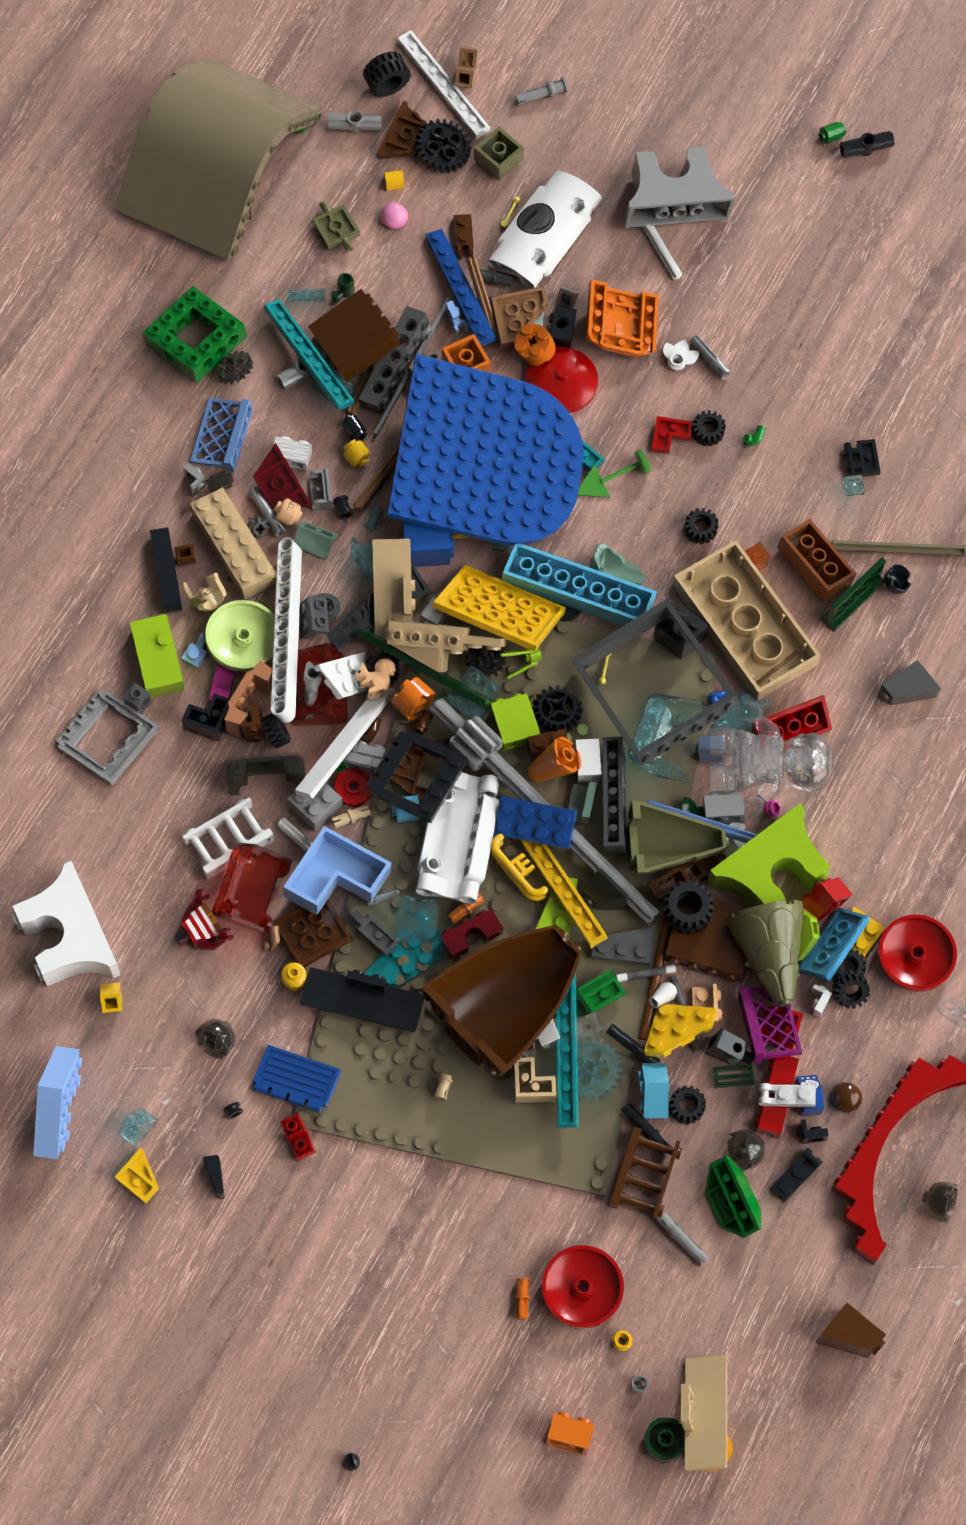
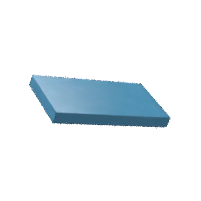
M838 907L821 932L820 938L813 949L799 965V972L830 981L870 921L869 917Z

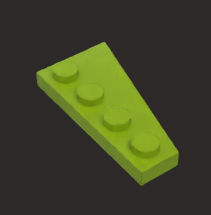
M569 878L574 887L577 888L578 879ZM552 890L536 929L556 925L567 933V940L569 941L572 919Z

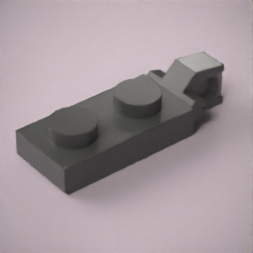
M357 910L351 915V919L357 924L355 928L386 957L400 944V941L373 916L368 914L363 916Z

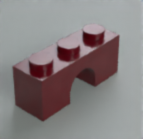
M492 909L488 911L482 910L476 914L475 918L471 920L465 919L459 923L458 927L454 929L448 928L443 931L440 936V943L452 962L469 952V945L465 939L468 935L477 934L482 937L486 944L503 934V926Z

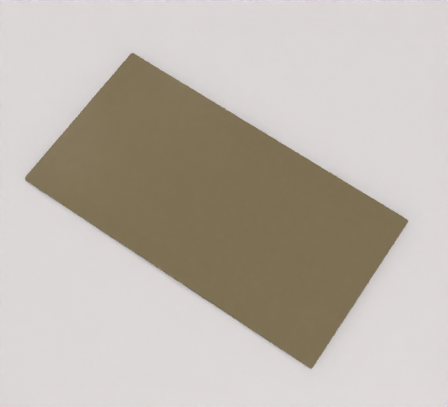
M427 593L423 611L431 599H436L440 594ZM449 614L442 623V625L470 627V635L502 638ZM558 621L539 646L542 660L537 661L538 666L531 667L510 679H507L508 675L530 663L525 661L524 654L506 656V665H502L503 672L498 670V676L496 677L492 674L491 679H488L487 676L481 679L479 674L474 677L473 672L468 671V666L465 663V660H467L465 653H469V650L463 651V654H449L448 670L444 673L493 701L500 698L508 699L519 693L522 695L528 694L531 707H533V700H537L536 695L542 694L541 691L543 689L548 691L549 686L556 689V686L559 685V689L562 690L566 686L567 692L573 690V695L578 694V701L582 702L581 708H583L582 719L578 721V725L585 724L588 727V733L584 736L577 733V727L573 726L572 732L566 729V733L572 736V743L574 745L571 747L574 751H576V740L599 739V745H603V738L621 736L571 660L615 631L569 621ZM639 636L612 652V655L609 656L605 684H600L598 681L602 675L605 657L585 670L639 751L708 708L710 704L707 697L710 693H713L716 680L695 648L680 660L656 640ZM507 640L503 650L524 649L525 647ZM488 649L485 650L486 658L488 657ZM705 651L718 669L720 655ZM486 660L483 661V664H484V668H483V669H485V668L487 667V665H486ZM408 665L405 680L411 681L414 677H419L435 692L434 700L426 710L430 711L433 704L443 698L465 721L479 716L501 738L494 714L490 712V706L481 707ZM567 703L566 709L568 710V713L572 715V708ZM543 706L542 712L546 717H548L549 712L546 710V707ZM397 710L387 750L392 737H396L399 731L406 733L409 730L416 733L413 730V725L418 722L422 711L416 713L418 715L416 719L409 721ZM435 715L427 727V733L420 735L427 739L436 738L439 740L451 739L455 736ZM542 725L538 726L540 734L548 732V729L541 730ZM705 727L700 732L689 736L683 743H678L667 753L659 755L652 762H648L644 766L640 765L625 742L627 827L631 820L628 819V812L632 800L645 803L651 800L673 808H681L683 798L691 797L699 755L695 753V745L699 743V736L704 735ZM527 745L503 751L501 748L497 752L551 806L568 809L573 785L589 786V782L578 783L577 771L573 774L542 782L531 780L528 776V767L533 761H531ZM427 753L417 785L428 788L445 760ZM466 765L462 771L476 777L484 775L496 776L487 766L480 768L478 771H473ZM601 775V781L597 782L589 824L575 822L574 828L660 913L647 925L628 905L624 910H597L593 906H588L606 935L654 926L651 963L648 966L591 959L592 948H590L572 921L569 942H576L582 949V955L575 972L576 989L609 969L617 978L618 974L653 968L664 918L663 904L665 898L657 901L647 884L675 869V867H668L646 875H632L634 870H629L626 853L607 854L604 848L603 775ZM500 780L496 796L499 803L501 796L519 799ZM391 781L384 788L401 797L410 796ZM375 797L362 847L392 863L391 873L377 895L399 890L400 893L383 903L369 906L368 901L350 892L343 924L353 941L335 950L330 972L347 976L348 970H360L365 973L381 954L355 928L357 924L351 919V915L356 910L363 916L366 914L373 916L396 937L405 925L410 931L418 928V922L411 918L415 913L420 912L422 907L425 908L435 923H429L426 928L433 927L437 932L438 927L441 933L448 928L454 929L458 927L459 923L465 919L471 920L475 918L476 914L482 910L488 911L492 909L503 926V934L485 944L481 936L470 934L465 938L469 945V952L451 962L445 952L441 954L445 958L428 968V963L422 964L418 961L416 967L422 973L404 983L405 979L402 974H396L397 982L395 985H398L399 989L423 994L422 987L426 983L478 949L501 939L535 930L552 889L519 839L504 836L503 845L500 847V850L510 862L523 853L525 858L520 862L522 863L526 859L530 861V864L525 868L531 865L535 867L531 873L524 877L525 880L534 889L546 886L548 888L547 897L539 902L528 900L495 862L490 849L486 875L483 882L479 885L478 891L483 897L484 902L471 911V915L467 914L459 922L453 924L449 920L448 915L461 905L460 901L444 897L422 896L416 892L419 877L418 863L427 821L420 818V820L397 823V817L392 815L391 804ZM547 845L569 878L578 879L576 890L582 897L583 889L595 873L571 849ZM410 937L402 940V946L405 949H410L408 946V939ZM428 941L423 942L421 945L423 952L430 953L433 949L432 944ZM402 955L397 960V963L402 967L403 964L409 963V959L407 956ZM651 977L619 982L626 995L594 1014L577 1017L579 1128L559 1129L557 1127L556 1041L549 1043L550 1047L546 1049L541 1046L539 1038H537L535 1049L528 1052L534 1057L535 1077L555 1076V1102L515 1103L514 1065L502 1077H498L497 1074L493 1076L487 1073L483 1064L480 1066L475 1064L445 1032L443 1021H437L431 1012L430 1001L427 1002L425 999L415 1033L320 1010L308 1058L339 1068L342 1073L327 1108L323 1107L321 1113L307 1109L308 1102H306L304 1108L296 1105L293 1115L299 1113L308 1130L604 1196L607 1191L623 1112L620 1110L625 1106L635 1059L633 1053L606 1034V1031L614 1023L636 1042L639 1041ZM441 1073L451 1075V1080H453L448 1090L447 1100H440L434 1097L439 1081L437 1077Z

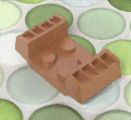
M261 660L253 670L246 672L228 702L229 710L224 719L227 735L242 739L244 734L241 729V723L249 722L248 714L245 713L249 700L252 701L254 699L256 690L268 696L272 692V668Z

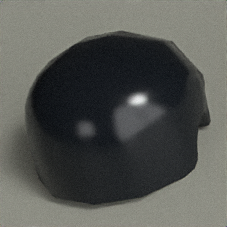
M894 564L884 575L886 588L895 594L905 593L911 586V583H909L911 574L906 567Z

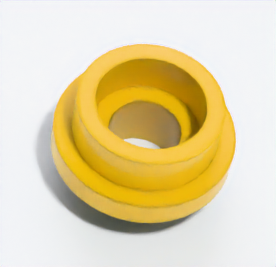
M620 1330L613 1335L612 1344L616 1350L627 1351L632 1346L633 1339L629 1332ZM620 1338H624L626 1340V1343L624 1345H621L618 1342Z

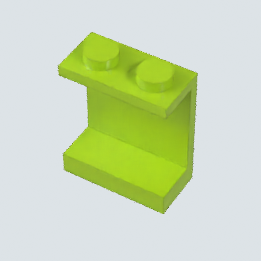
M519 693L511 698H500L490 703V712L494 714L501 739L503 740V751L527 745V737L540 734L528 694L522 695Z

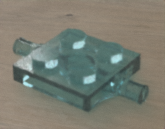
M750 690L737 695L736 697L740 705L732 709L731 712L721 716L720 721L711 724L713 731L715 732L718 728L725 727L733 738L750 732L755 721L765 718L762 709L772 705L770 699L767 698L758 702L754 699Z

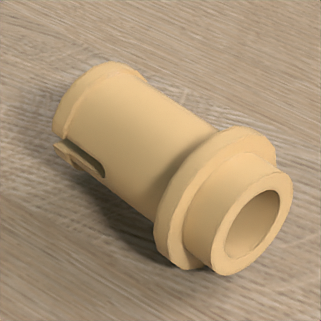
M441 1073L437 1077L439 1081L434 1095L435 1098L447 1100L450 1084L453 1083L451 1075Z

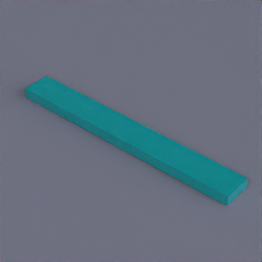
M278 299L264 305V311L335 408L340 411L354 405V399L281 300Z
M575 973L566 996L556 1012V1029L560 1036L556 1040L557 1127L559 1129L579 1128Z

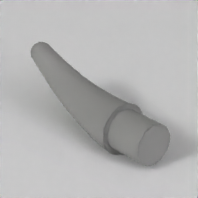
M396 890L376 895L371 903L368 902V905L383 903L398 895L400 891Z

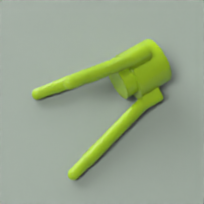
M539 647L535 652L524 648L504 650L503 652L505 653L500 654L501 657L524 654L525 661L530 662L528 665L508 675L507 679L515 677L531 667L538 666L537 661L542 660Z

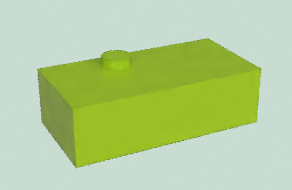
M167 614L130 622L145 689L150 693L151 698L185 690Z

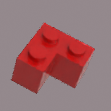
M839 877L834 879L828 878L823 883L821 881L816 883L812 887L813 891L810 894L804 895L799 901L803 902V908L814 915L819 923L831 910L841 907L853 894Z

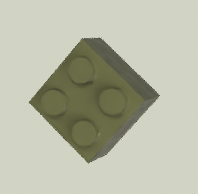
M499 126L474 147V160L499 181L524 159V147Z

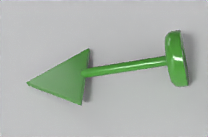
M641 449L635 451L636 463L602 479L594 465L580 485L578 495L611 498L604 485L605 482L638 466L644 474L651 472L650 465Z

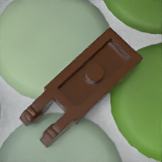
M471 214L453 215L455 247L458 260L463 257L462 249H468V257H473L474 243Z

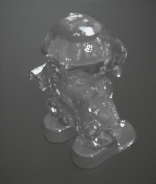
M749 702V709L756 710L758 715L755 718L747 717L744 722L750 725L756 724V728L761 735H755L744 730H736L732 727H709L710 756L726 755V766L723 764H710L709 794L726 795L734 792L738 793L751 787L762 785L756 793L757 796L745 798L747 803H757L758 810L749 814V818H757L763 811V803L769 802L779 794L782 781L786 787L792 786L805 792L815 793L820 790L832 770V752L827 742L814 732L800 734L788 741H784L780 736L778 726L768 718L762 717V707L756 702ZM784 772H786L787 779L783 780Z

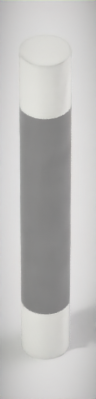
M674 964L618 974L617 980L624 982L676 972V967Z

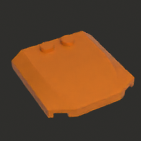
M591 279L588 291L586 339L602 350L632 357L653 354L656 351L659 295L644 291L639 295L609 288L608 283Z

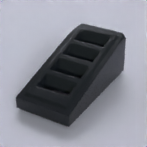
M218 1155L203 1157L204 1165L215 1191L220 1199H224L220 1158Z

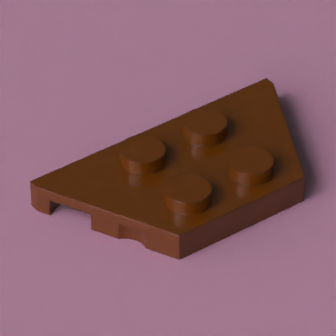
M406 101L402 102L377 151V158L416 156V145H414L416 135L420 127L423 128L424 123H428L421 119L416 111H412Z

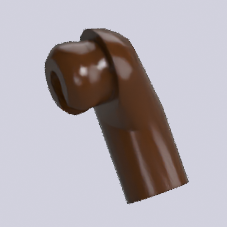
M376 717L370 725L368 733L365 732L361 736V741L366 743L373 741L379 731L380 718Z

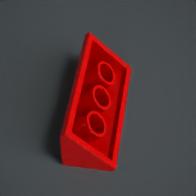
M821 695L755 721L751 733L762 755H769L832 730L825 696Z

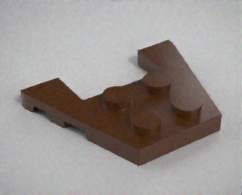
M392 737L390 745H395L393 743L395 737ZM428 738L429 740L437 744H440L448 749L450 748V739L445 738L444 740H439L436 738ZM411 745L389 781L410 796L418 795L420 802L428 789L417 785L427 753Z

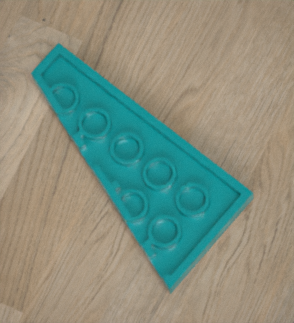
M424 907L411 918L418 922V928L410 931L405 925L396 935L400 944L387 957L381 953L365 972L366 975L372 976L377 974L383 976L387 980V986L398 988L399 986L395 985L397 982L396 974H402L405 979L404 983L422 973L416 967L418 961L422 964L428 963V968L445 958L441 956V954L445 953L440 943L442 933L438 927L437 932L433 927L426 928L429 923H435ZM406 937H410L408 939L410 949H405L402 946V940ZM428 941L432 944L433 949L430 953L421 950L423 942ZM402 955L407 956L409 963H405L400 967L397 960Z

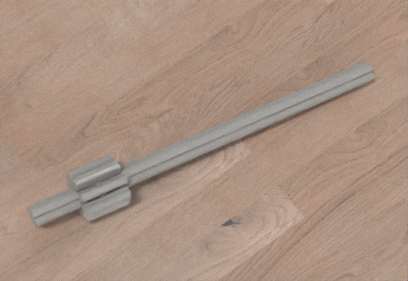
M443 698L433 704L430 711L455 735L450 739L449 747L453 751L468 757L467 765L473 771H478L480 768L487 766L520 800L550 805L497 753L503 746V740L479 716L465 721ZM574 828L570 849L595 874L600 868L604 870L629 894L627 905L647 925L652 922L660 912Z

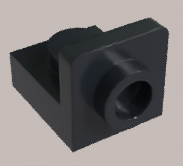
M805 1119L801 1120L799 1126H797L798 1138L802 1139V1144L823 1142L829 1136L828 1129L821 1128V1126L811 1127L810 1130H807Z

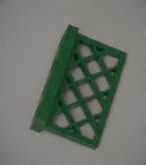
M883 557L839 597L821 617V620L834 632L885 584L884 579L881 577L886 562Z

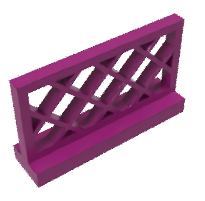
M745 985L739 986L738 1000L754 1064L762 1063L764 1059L802 1055L791 1005L781 1007L787 1011L783 1018L775 1013L779 1004H776L772 1010L763 1005L767 999L773 1002L763 987L748 989V986ZM760 994L764 999L759 1003L753 999L752 995ZM759 1009L768 1013L765 1020L757 1016ZM771 1016L780 1021L777 1027L767 1022ZM783 1023L791 1027L789 1034L779 1029ZM763 1026L773 1031L769 1037L761 1033ZM776 1033L785 1038L781 1044L772 1039ZM790 1041L795 1044L796 1049L789 1050L784 1047V1044ZM770 1043L777 1049L775 1052L766 1053L765 1046Z

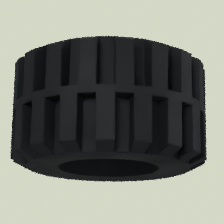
M396 51L377 55L363 69V77L372 94L378 97H386L400 91L406 86L411 77V72L402 55Z
M686 880L685 884L680 881L677 886L674 884L671 890H668L664 900L665 921L668 920L669 927L674 926L676 932L682 930L681 934H686V931H689L690 934H694L695 930L701 931L703 927L708 925L712 916L714 901L713 897L710 898L711 892L709 890L705 891L706 886L704 885L698 886L699 882L697 881L694 884L691 883V880ZM682 900H692L698 905L699 912L693 915H686L678 909L677 903Z

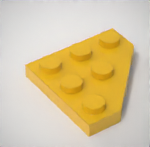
M672 1004L660 1005L657 1008L646 1043L645 1055L665 1058L672 1054L671 1051L678 1046L683 1047L695 1040L696 1035L703 1031L705 1033L713 1028L717 1014L716 1008Z

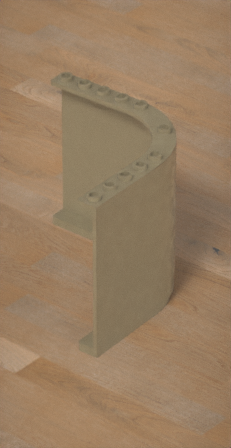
M211 58L182 66L173 72L171 79L164 81L147 109L150 113L145 123L141 122L114 209L229 260L238 254L239 240L243 238V228L250 217L248 212L255 201L254 193L259 188V179L270 156L276 152L278 144L285 136L318 122L321 117V106Z

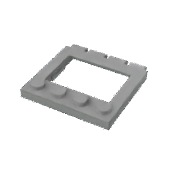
M97 690L89 699L93 705L87 702L78 712V716L81 719L74 717L65 728L69 733L62 731L56 738L55 743L58 744L57 747L61 752L113 786L158 732L160 727L107 690L104 692ZM110 706L138 726L134 733L125 740L124 745L115 752L108 764H105L103 767L94 758L84 751L78 750L75 746Z

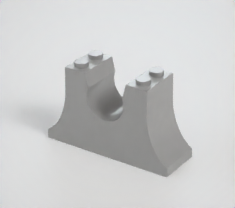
M705 147L688 148L682 169V177L679 178L668 177L660 171L658 159L653 151H641L635 154L631 172L635 196L628 203L624 220L625 228L729 219L735 200L734 193L723 187L715 178L709 165Z

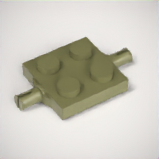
M326 201L321 202L319 206L323 213L312 218V223L328 250L338 245H343L346 252H349V250L351 252L353 247L349 241L360 236V231L344 205L329 209Z

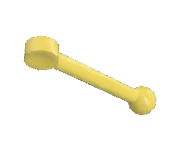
M514 197V202L505 220L501 221L502 228H507L508 220L516 204L520 202L519 197Z
M612 653L605 657L602 675L598 680L600 684H605L606 682L605 674L609 656Z

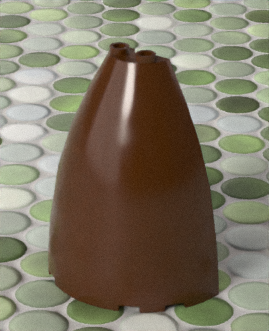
M556 925L523 932L478 949L441 972L422 987L425 1001H430L432 1007L430 1010L436 1020L439 1022L443 1021L445 1032L478 1066L483 1064L485 1071L493 1076L497 1074L498 1077H502L542 1034L562 1004L574 978L582 955V949L576 942L570 943L567 940V933Z

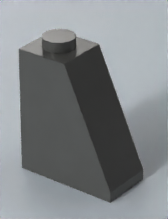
M917 660L882 683L879 692L884 701H888L890 705L936 698L941 688Z

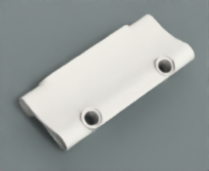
M462 772L432 823L427 822L418 863L419 877L416 887L418 894L449 898L466 904L476 903L479 885L483 882L486 875L499 807V800L496 799L500 779L497 776L484 775L476 777Z

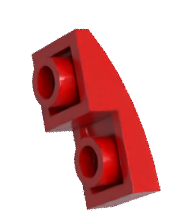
M299 1113L280 1121L286 1139L290 1142L295 1158L298 1161L316 1153Z

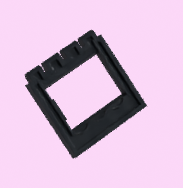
M409 730L406 733L399 731L393 741L395 745H390L383 757L386 761L381 760L374 771L376 776H371L365 788L370 791L371 796L432 823L467 765L468 757ZM411 745L436 758L440 757L445 760L419 804L384 789Z

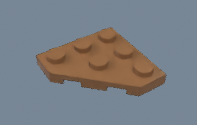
M544 287L491 297L501 346L515 345V337L521 327L525 324H535L547 308L548 301Z

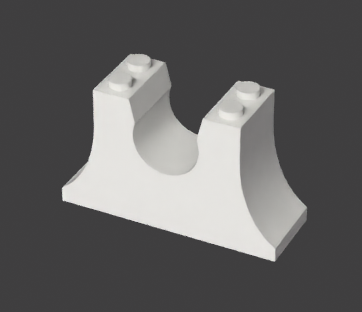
M72 861L64 864L59 877L45 891L13 906L15 912L12 913L16 926L18 930H23L25 935L36 934L46 928H56L64 932L63 938L57 946L46 949L35 957L37 964L34 967L41 982L45 981L47 986L84 973H99L112 978L120 976L116 960Z

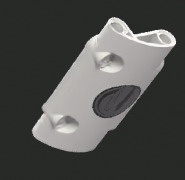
M555 171L545 186L537 188L499 238L497 249L487 261L489 266L496 271L518 276L521 283L527 289L536 288L543 277H547L552 273L553 269L591 221L590 214L602 200L601 195L579 178L563 171Z

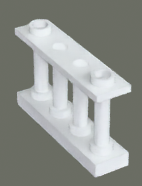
M250 797L239 800L232 808L196 829L191 828L185 832L183 836L184 844L193 843L205 862L202 868L207 880L274 841V834L270 828L262 830L249 811L252 808ZM241 813L255 832V837L250 840H245L232 820ZM226 823L239 843L238 847L233 850L228 849L216 830L217 827ZM207 833L211 835L222 853L221 857L216 860L210 857L199 840L200 837Z

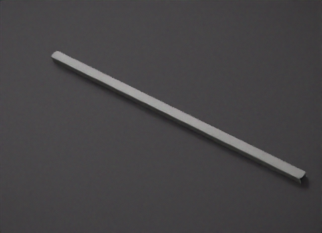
M452 291L431 326L432 333L430 338H425L417 354L422 355L446 312V303L452 301L454 297ZM408 370L373 432L374 436H378L411 376Z

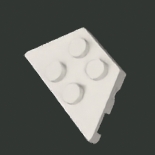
M364 652L314 666L316 672L321 671L325 676V684L332 690L337 699L367 691L366 688L361 689V682L355 680V674L360 669L361 663H364L366 666Z

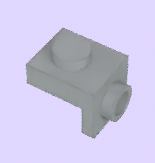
M188 463L184 467V475L192 482L190 494L195 496L204 490L206 486L205 476L197 466L193 467Z

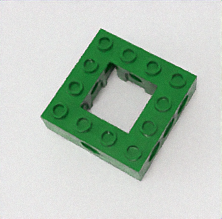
M194 286L142 332L145 344L196 383L247 337L244 323ZM199 316L200 322L203 325L206 324L214 331L196 348L192 349L177 337L187 325L190 326L191 322Z

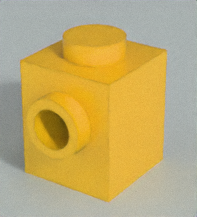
M120 982L100 985L102 1013L122 1011Z

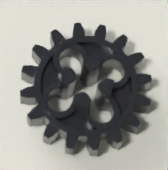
M484 645L479 649L468 648L469 653H465L467 659L465 660L466 666H468L469 672H473L474 677L478 676V674L481 679L484 676L491 679L492 674L497 677V671L503 672L502 665H506V657L500 656L501 653H505L503 652V647H501V650H488L487 658L485 656L487 646ZM486 660V665H487V667H486L485 669H483V668H484L483 661Z

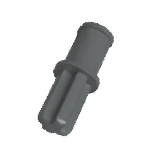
M480 269L483 281L493 283V285L497 283L506 286H512L514 283L513 276L499 274L498 271L491 272Z

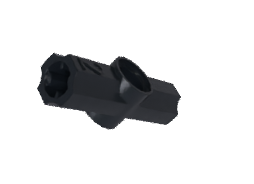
M890 131L874 135L864 133L861 138L840 142L839 147L841 156L847 158L859 154L869 156L873 151L893 147L895 142L893 133Z

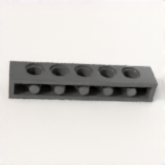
M406 305L395 330L400 335L397 337L399 342L407 344L403 347L399 345L378 360L359 397L362 407L380 414L388 407L389 398L396 391L397 382L400 377H403L406 364L411 361L415 347L420 344L423 331H426L429 326V320L425 312ZM415 327L414 330L408 331L409 328ZM395 358H399L397 362H392ZM386 374H391L390 377L384 378ZM383 389L381 393H376L378 390Z
M622 736L603 738L604 848L607 854L627 853L626 745Z

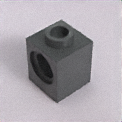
M136 683L123 696L124 702L141 714L152 702L150 693Z

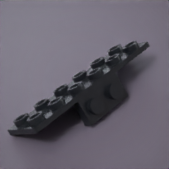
M311 967L300 1004L415 1033L424 1003V996L420 993L387 986V980L377 974L370 976L360 970H348L347 976Z

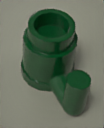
M342 273L338 277L337 292H331L332 304H337L342 297L348 298L354 294V279L349 273Z

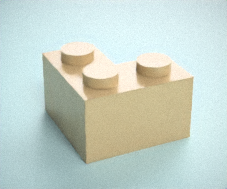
M534 1057L520 1058L514 1064L515 1103L555 1102V1076L535 1077Z

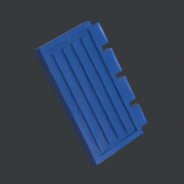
M267 1045L253 1079L255 1083L254 1091L268 1095L270 1089H272L271 1097L286 1101L288 1095H290L288 1103L304 1108L306 1102H308L307 1109L321 1113L323 1107H328L342 1071L339 1068Z

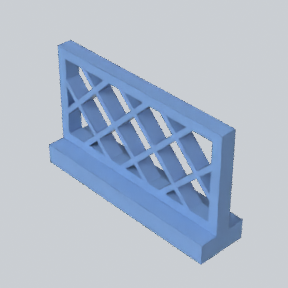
M209 398L190 460L191 464L226 468L228 472H235L253 412L250 400L242 399V402ZM213 404L222 406V408L216 411L215 413H213L211 410ZM232 407H239L238 411L232 415L227 411ZM226 412L228 418L219 422L217 416ZM215 419L218 424L208 429L207 422ZM232 421L233 427L226 431L223 426ZM221 428L224 433L215 438L212 432ZM210 434L213 440L204 445L202 439ZM227 437L229 439L228 443L221 447L218 442ZM216 443L219 449L210 454L207 448ZM204 450L208 454L203 459H197L198 454ZM220 453L224 455L223 462L215 461L213 458Z

